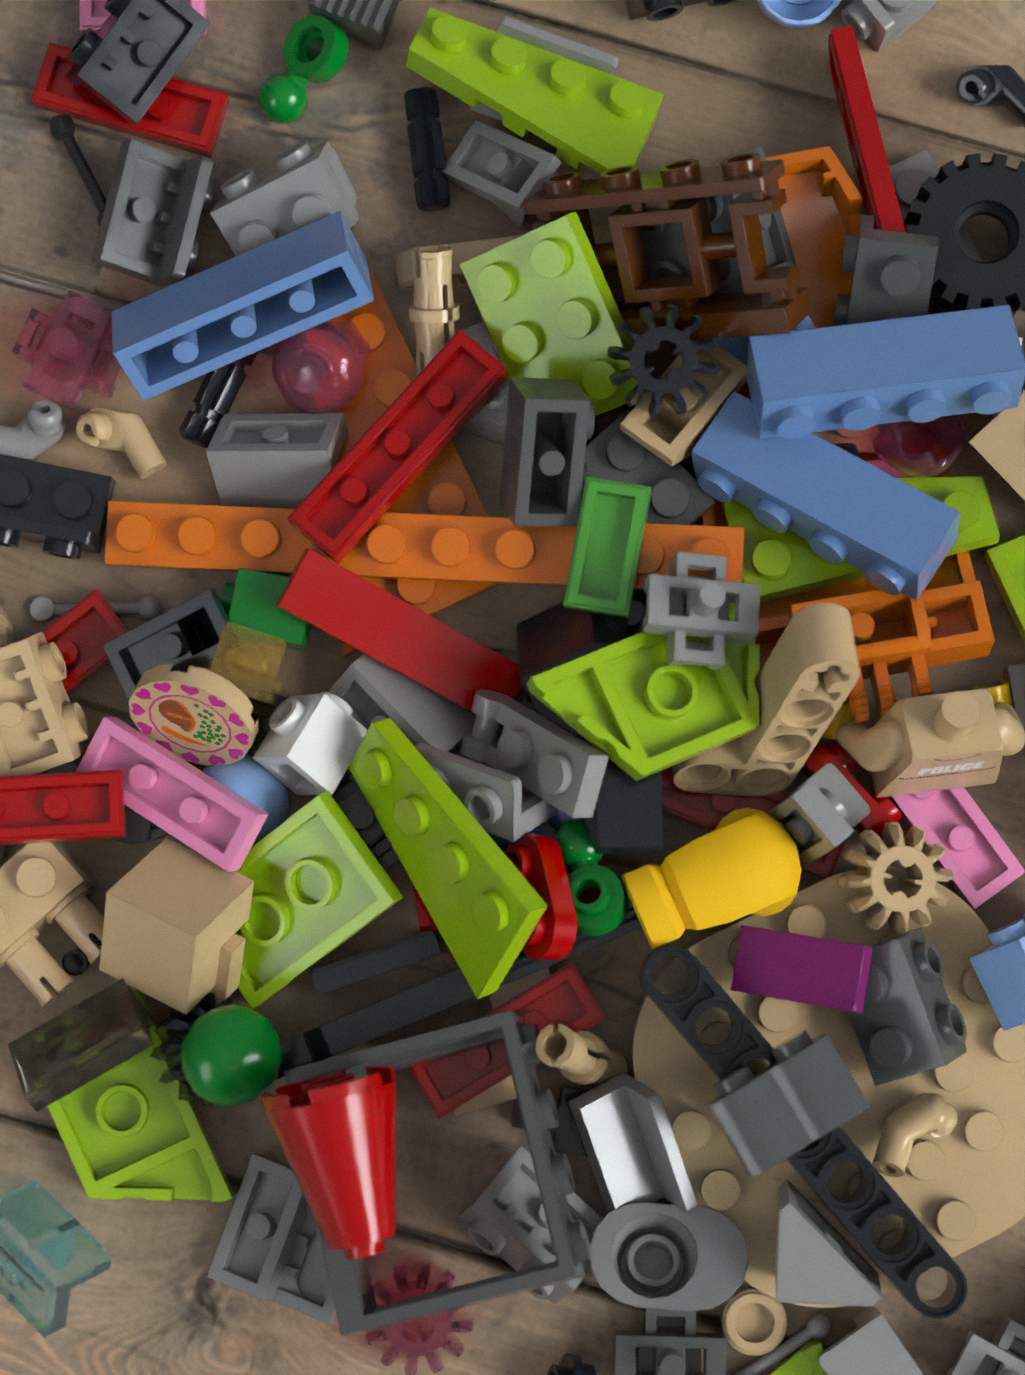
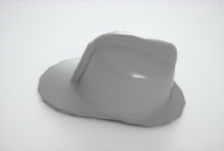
M648 1202L625 1204L604 1217L595 1228L590 1244L591 1270L601 1289L617 1302L637 1308L689 1312L713 1309L734 1295L744 1282L749 1264L747 1243L736 1223L720 1211L702 1206H696L684 1212L675 1204Z

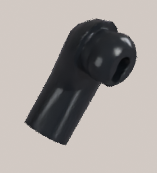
M976 65L968 67L961 73L956 84V92L960 100L974 107L1005 106L1025 128V81L1011 66Z

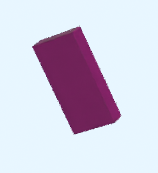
M741 925L731 990L863 1013L873 947Z

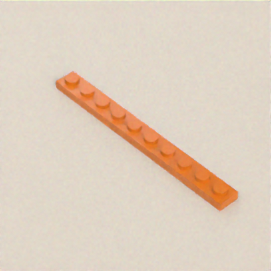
M108 501L105 565L238 572V568L272 574H292L305 549H311L325 558L333 560L290 524L287 517L295 509ZM385 512L338 565L362 578L566 587L577 527L514 526L511 519L507 517ZM646 523L634 590H644L645 579L649 574L669 576L670 562L677 551L727 556V582L742 583L745 528ZM688 569L687 575L708 577V571Z

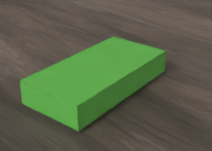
M586 477L563 603L565 608L630 618L652 492L651 487Z

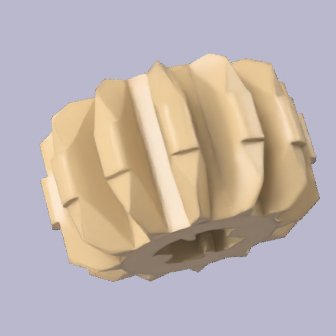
M886 822L882 831V839L873 830L866 829L860 833V840L867 851L866 854L852 849L845 850L843 858L848 863L858 866L856 875L844 874L839 876V885L847 888H859V892L849 899L846 907L850 912L854 913L869 908L865 923L867 927L879 930L888 919L893 933L906 934L909 927V916L919 926L926 927L932 923L931 914L925 905L926 902L941 907L947 905L949 898L944 893L934 890L936 881H950L954 875L951 869L933 867V864L942 858L945 849L942 844L937 843L923 848L926 839L925 829L913 826L903 837V831L898 822ZM889 865L905 867L907 878L899 879L906 883L901 891L886 888L884 885V878L892 877L890 874L885 873Z

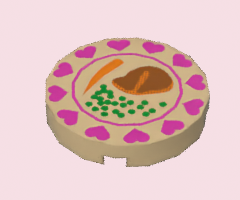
M161 664L143 673L129 700L131 719L142 734L183 760L204 766L229 765L245 757L259 730L258 719L254 721L251 716L254 707L246 694L232 682L208 669L190 665L186 673L171 671L173 664Z

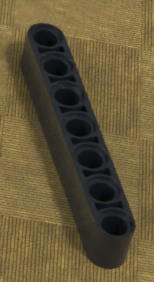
M677 946L659 947L651 951L642 961L639 975L641 986L646 995L719 1081L752 1060L764 1059L770 1065L777 1061L771 1052L773 1047L701 962L687 949ZM674 956L686 965L688 981L680 992L672 995L662 994L653 983V970L661 959ZM718 1007L724 1010L730 1018V1034L725 1041L718 1045H707L699 1039L696 1023L702 1012L709 1008ZM840 1126L786 1159L910 1305L922 1315L933 1319L948 1318L959 1311L965 1303L968 1292L967 1280L961 1268ZM850 1162L855 1164L860 1172L859 1187L848 1197L839 1198L832 1196L828 1189L830 1172L841 1163ZM894 1214L899 1216L904 1228L901 1240L891 1248L882 1249L876 1247L872 1240V1230L875 1223L885 1215ZM930 1267L943 1268L947 1275V1285L941 1296L932 1300L919 1298L916 1284L921 1273Z

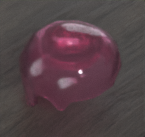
M338 316L276 343L272 356V377L283 398L290 406L312 415L340 411L365 386V362L371 349L367 339L352 321Z
M950 415L924 423L910 420L878 424L868 429V435L874 452L887 465L907 475L925 478L945 472L964 449L965 426L958 415Z

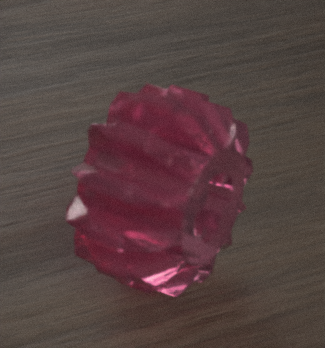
M422 1260L418 1267L417 1280L411 1281L407 1268L400 1263L393 1267V1278L398 1289L396 1290L386 1281L377 1279L373 1284V1290L379 1299L385 1304L448 1289L455 1280V1274L451 1270H446L442 1273L436 1284L428 1282L431 1273L430 1261ZM459 1308L429 1316V1323L433 1327L425 1332L422 1325H419L418 1332H413L407 1329L405 1326L406 1322L368 1331L365 1339L368 1345H376L389 1340L390 1344L385 1348L380 1360L385 1366L394 1363L399 1353L402 1352L408 1355L405 1363V1374L415 1375L419 1365V1356L425 1355L430 1369L437 1373L443 1369V1358L438 1348L441 1347L449 1354L460 1357L464 1351V1345L451 1332H471L473 1329V1319L466 1315L452 1313L462 1309Z

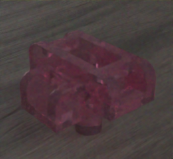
M68 290L56 318L32 307L12 350L15 356L33 365L24 384L26 390L47 397L71 410L77 405L84 388L107 398H112L116 390L115 384L123 369L113 354L112 342L107 340L112 330L111 312L114 310ZM79 318L94 326L93 328L87 327L81 323L76 322L75 319ZM41 327L45 330L36 350H34L31 346ZM99 354L104 355L95 376L90 373Z

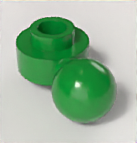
M317 14L305 16L293 25L287 34L283 48L284 60L288 69L285 73L275 74L267 78L259 90V106L268 119L279 124H288L299 119L307 107L308 95L306 86L308 83L326 82L336 76L342 69L348 55L349 44L347 35L341 27Z
M580 818L571 819L561 825L554 838L560 846L564 865L572 869V872L567 877L577 916V932L587 936H601L613 931L621 924L628 909V896L617 875L610 869L598 865L604 854L595 853ZM591 888L601 890V894L595 902L591 904L580 902L581 896L586 890Z

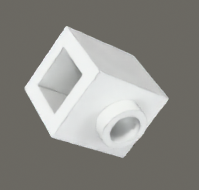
M320 692V694L290 696L271 715L269 720V727L271 729L253 756V759L296 795H320L327 791L332 795L351 764L367 729L351 716L353 710L350 705L334 694Z

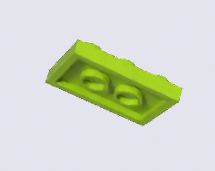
M576 211L459 264L501 361L508 368L509 379L510 377L573 379L593 402L595 416L626 404L624 399L638 383L633 377L622 384L612 385L609 377L616 371L630 368V361L611 359L607 356L608 348L611 346L632 350L634 344L624 338L618 331V326L624 321ZM645 390L641 397L645 396L648 391Z
M329 791L316 796L251 847L240 870L236 871L254 880L249 920L235 933L246 939L238 989L252 1009L258 1007L403 898L401 892Z

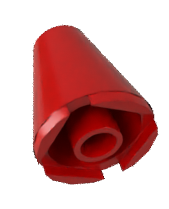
M392 1064L365 1066L367 1076L356 1079L354 1074H346V1070L283 1085L275 1088L276 1094L264 1093L261 1095L263 1110L329 1249L344 1250L345 1259L347 1260L364 1258L383 1252L385 1250L383 1240L396 1233V1075Z

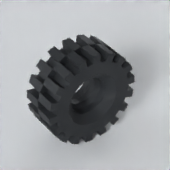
M980 153L966 155L962 165L956 167L952 160L940 167L934 179L929 176L921 185L916 198H913L904 221L906 233L939 237V247L928 305L930 310L933 311L937 305L948 310V312L1010 305L1013 316L1020 309L1023 312L1025 311L1024 161L1021 160L1018 168L1014 169L1005 166L1008 155L994 153L990 162H981ZM978 215L991 216L1000 221L1008 234V246L1005 253L996 260L989 262H980L968 257L959 243V230L965 221Z

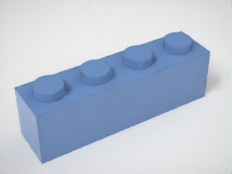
M338 211L112 311L113 354L142 400H147L374 301L367 259L341 211Z
M1010 305L791 331L787 334L750 336L746 378L759 439L773 437L795 439L813 432L845 428L860 431L878 424L910 420L924 423L936 420L942 416L974 412L988 415L998 413L1006 408L1018 407L1025 380V359Z
M735 391L731 393L692 450L695 479L701 489L708 495L725 503L730 502L731 499L752 510L753 515L761 524L775 532L784 533L786 530H789L807 540L810 548L829 562L840 564L842 561L849 563L865 572L869 582L885 593L898 595L901 592L917 601L958 539L959 511L813 433L795 439L783 437L759 439L752 402Z

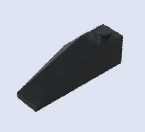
M634 590L630 618L565 608L563 606L564 602L517 624L516 642L519 685L527 702L532 701L539 715L590 745L592 744L531 694L526 683L533 676L643 632V619L646 616L647 593L644 590ZM608 759L592 818H580L596 854H662L664 849L662 770L636 781L612 760Z

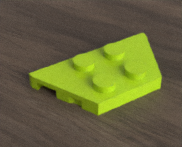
M730 603L729 621H735V603ZM643 631L533 676L526 684L531 694L597 749L609 755L610 760L634 780L638 781L751 733L759 727V694L755 688V677L760 670V645L755 644V638L748 642L725 641V665L719 670L707 669L705 665L683 663L681 666L667 665L666 661L667 635L650 634ZM686 636V641L706 643V637Z
M116 979L113 982L114 985L91 1014H88L72 1033L71 1039L59 1054L52 1058L36 1078L38 1087L88 1198L111 1200L140 1198L151 1201H172L173 1199L211 1200V1202H225L232 1199L235 1194L192 1099L189 1101L178 1100V1080L168 1084L159 1082L163 1071L167 1070L168 1066L166 1061L157 1060L150 1057L155 1047L164 1042L154 1031L158 1024L144 993Z

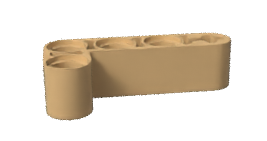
M818 603L799 610L791 618L755 680V688L759 694V727L751 733L673 765V782L676 787L695 793L757 797L777 794L791 785L860 676L854 631L848 609L838 604Z

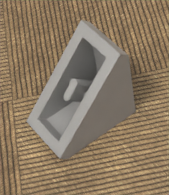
M787 1179L778 1187L775 1261L776 1302L873 1307L882 1299L878 1272Z

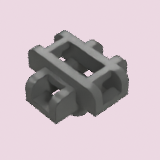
M644 1308V1331H615L614 1375H726L727 1338L724 1334L696 1332V1311ZM656 1328H683V1332L656 1331ZM637 1347H638V1371H636ZM701 1349H704V1373H701Z

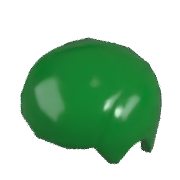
M237 1004L220 1006L200 1015L192 1024L181 1044V1071L192 1090L204 1100L218 1106L230 1107L254 1101L264 1094L275 1082L282 1064L280 1037L268 1018L246 1006Z

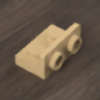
M38 632L22 640L0 647V777L35 775L77 759L88 748L85 740L90 738V728L86 715L77 702L71 704L62 682L67 677L63 656L54 642L47 643L43 632Z

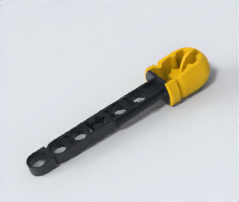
M752 808L734 810L721 819L715 831L694 839L666 856L661 864L650 863L621 875L629 897L626 915L617 928L601 936H587L577 932L570 953L561 960L531 959L521 950L499 987L640 928H643L651 948L654 949L680 938L686 928L701 930L729 923L749 914L760 916L778 914L791 904L798 892L802 870L797 846L782 823L765 812ZM459 967L281 1042L282 1064L276 1080L285 1077V1070L323 1061L476 996Z

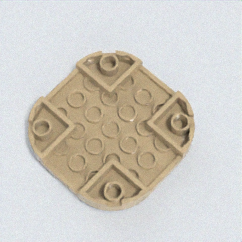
M887 868L885 873L890 874L892 877L884 878L885 887L901 891L906 883L899 879L907 878V872ZM857 870L841 872L815 881L813 884L799 890L791 904L778 914L767 916L751 914L686 947L685 949L701 962L773 1048L803 1030L807 1031L811 1039L821 1034L829 1036L870 1104L869 1108L840 1127L871 1164L875 1157L885 1120L890 1112L922 1093L942 1095L945 1103L955 1108L957 1123L949 1135L935 1138L927 1132L914 1140L904 1176L889 1177L881 1174L951 1258L999 1235L1025 1217V1023L1003 1030L969 958L992 945L987 936L990 932L976 912L959 896L936 882L934 890L944 893L949 898L947 905L941 907L926 902L925 905L931 914L932 923L926 927L919 926L909 916L907 932L922 928L927 941L932 942L939 951L944 968L941 980L950 1004L957 1006L965 1021L967 1030L965 1045L967 1051L945 1066L875 1086L848 1011L731 990L741 925L872 946L903 935L892 932L888 919L879 930L867 927L865 923L869 908L857 913L848 910L846 903L859 892V888L841 887L839 885V876L844 874L856 875ZM673 957L660 970L653 983L662 994H676L687 984L688 969L683 961ZM645 993L637 1013L631 1037L632 1077L658 1092L661 1096L697 1201V1206L720 1211L736 1223L745 1238L749 1264L744 1281L764 1294L776 1298L775 1261L778 1187L788 1179L878 1272L881 1293L883 1294L895 1288L786 1159L754 1178L748 1175L706 1105L719 1096L713 1087L719 1081L718 1078ZM709 1008L698 1017L696 1031L699 1039L704 1044L718 1045L725 1041L730 1034V1018L721 1008ZM755 1059L746 1065L749 1066L753 1074H756L768 1067L770 1063L764 1059ZM841 1163L835 1166L829 1174L828 1189L832 1196L839 1198L848 1197L859 1187L860 1172L853 1163ZM892 1214L878 1219L872 1230V1240L876 1247L885 1249L898 1244L904 1232L901 1218ZM930 1267V1268L926 1269L925 1271H923L922 1273H924V1272H926V1271H928V1270H930V1269H932V1268H934V1267ZM791 1303L799 1306H807L814 1308H833L844 1306Z

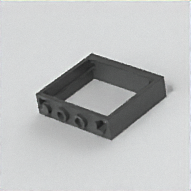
M514 1011L499 1013L284 1071L287 1084L346 1070V1074H354L356 1079L367 1076L365 1066L392 1064L394 1071L412 1065L435 1061L504 1042L556 1258L554 1262L377 1306L367 1258L347 1260L345 1259L344 1250H330L318 1226L341 1335L360 1334L585 1277L582 1261L591 1259L590 1246L582 1220L572 1221L566 1195L575 1192L574 1179L566 1154L556 1155L550 1129L559 1127V1119L551 1090L549 1088L540 1090L534 1064L542 1062L537 1056L535 1048L538 1033L533 1023L525 1025L523 1017Z

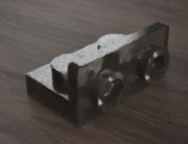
M123 978L8 1043L24 1097L36 1112L154 1045L148 1030L153 1025L151 1016Z

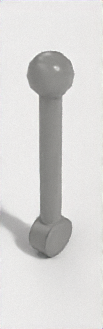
M152 595L144 596L136 602H109L117 614H139L142 618L148 620L159 616L162 609L160 600ZM41 596L31 602L29 611L35 620L45 623L51 621L54 616H62L77 603H53L49 598Z
M823 1314L811 1316L805 1329L734 1375H759L812 1339H826L832 1331L830 1319Z

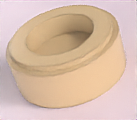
M749 1286L738 1289L729 1300L724 1302L720 1314V1324L727 1341L733 1348L743 1354L757 1356L769 1353L781 1343L786 1333L787 1317L782 1304L776 1302V1298Z

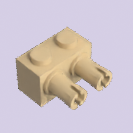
M61 841L27 843L0 867V968L7 965L36 997L42 1008H45L59 997L57 992H65L75 980L62 969L37 940L40 936L39 932L48 924L57 922L88 957L87 960L91 964L99 961L101 954V944L95 938V935L102 942L104 916L86 897L89 888L97 881Z

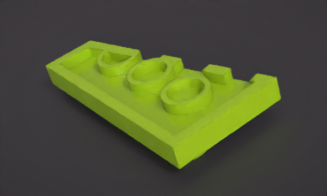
M431 7L409 47L406 61L407 68L468 105L475 107L483 103L500 113L503 118L502 125L521 137H524L530 131L557 148L555 156L574 169L578 170L584 164L599 174L616 167L637 165L665 95L664 93Z
M983 476L897 478L960 512L958 539L947 556L999 542L1000 533ZM732 499L728 503L721 502L727 527L745 528L742 583L760 585V603L866 577L865 572L845 561L835 564L823 559L810 548L807 540L789 530H786L784 533H778L767 528L755 518L752 510Z
M391 718L373 722L370 724L349 766V770L369 806L373 809L375 817L476 998L479 999L495 993L548 905Z

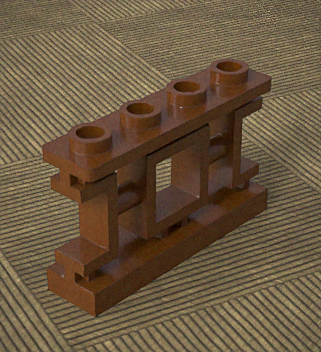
M742 153L721 160V166L700 168L697 159H685L661 166L659 168L660 172L640 174L638 166L628 165L609 169L602 172L600 178L581 180L580 172H564L543 179V190L534 193L524 200L526 214H537L538 220L532 223L534 230L565 215L577 212L600 268H618L624 301L616 302L623 321L630 324L640 335L647 332L639 314L640 309L644 307H649L653 312L656 327H664V313L669 304L676 305L678 307V316L674 328L680 331L683 330L687 321L693 315H698L702 319V323L689 337L690 340H701L712 336L715 338L787 334L811 313L807 287H797L796 282L800 279L799 266L768 268L758 215L773 214L787 202L785 189H780L778 179L785 174L782 159L761 161L759 153ZM740 194L728 204L732 231L712 233L706 197ZM622 205L607 216L612 242L595 244L588 208ZM681 222L691 275L649 278L639 226ZM737 258L743 292L712 294L722 285L717 259Z

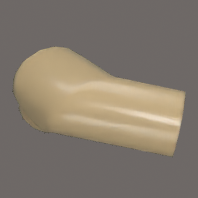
M94 408L82 414L77 420L76 434L83 444L90 447L125 452L140 479L158 473L167 465L139 415L110 408Z
M922 1093L890 1112L885 1120L872 1165L883 1175L889 1177L904 1176L914 1140L927 1132L935 1138L949 1135L957 1123L955 1108L945 1103L942 1095Z

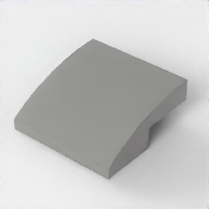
M252 1153L207 1277L259 1300H273L329 1325L338 1324L317 1222L290 1165L257 1153Z

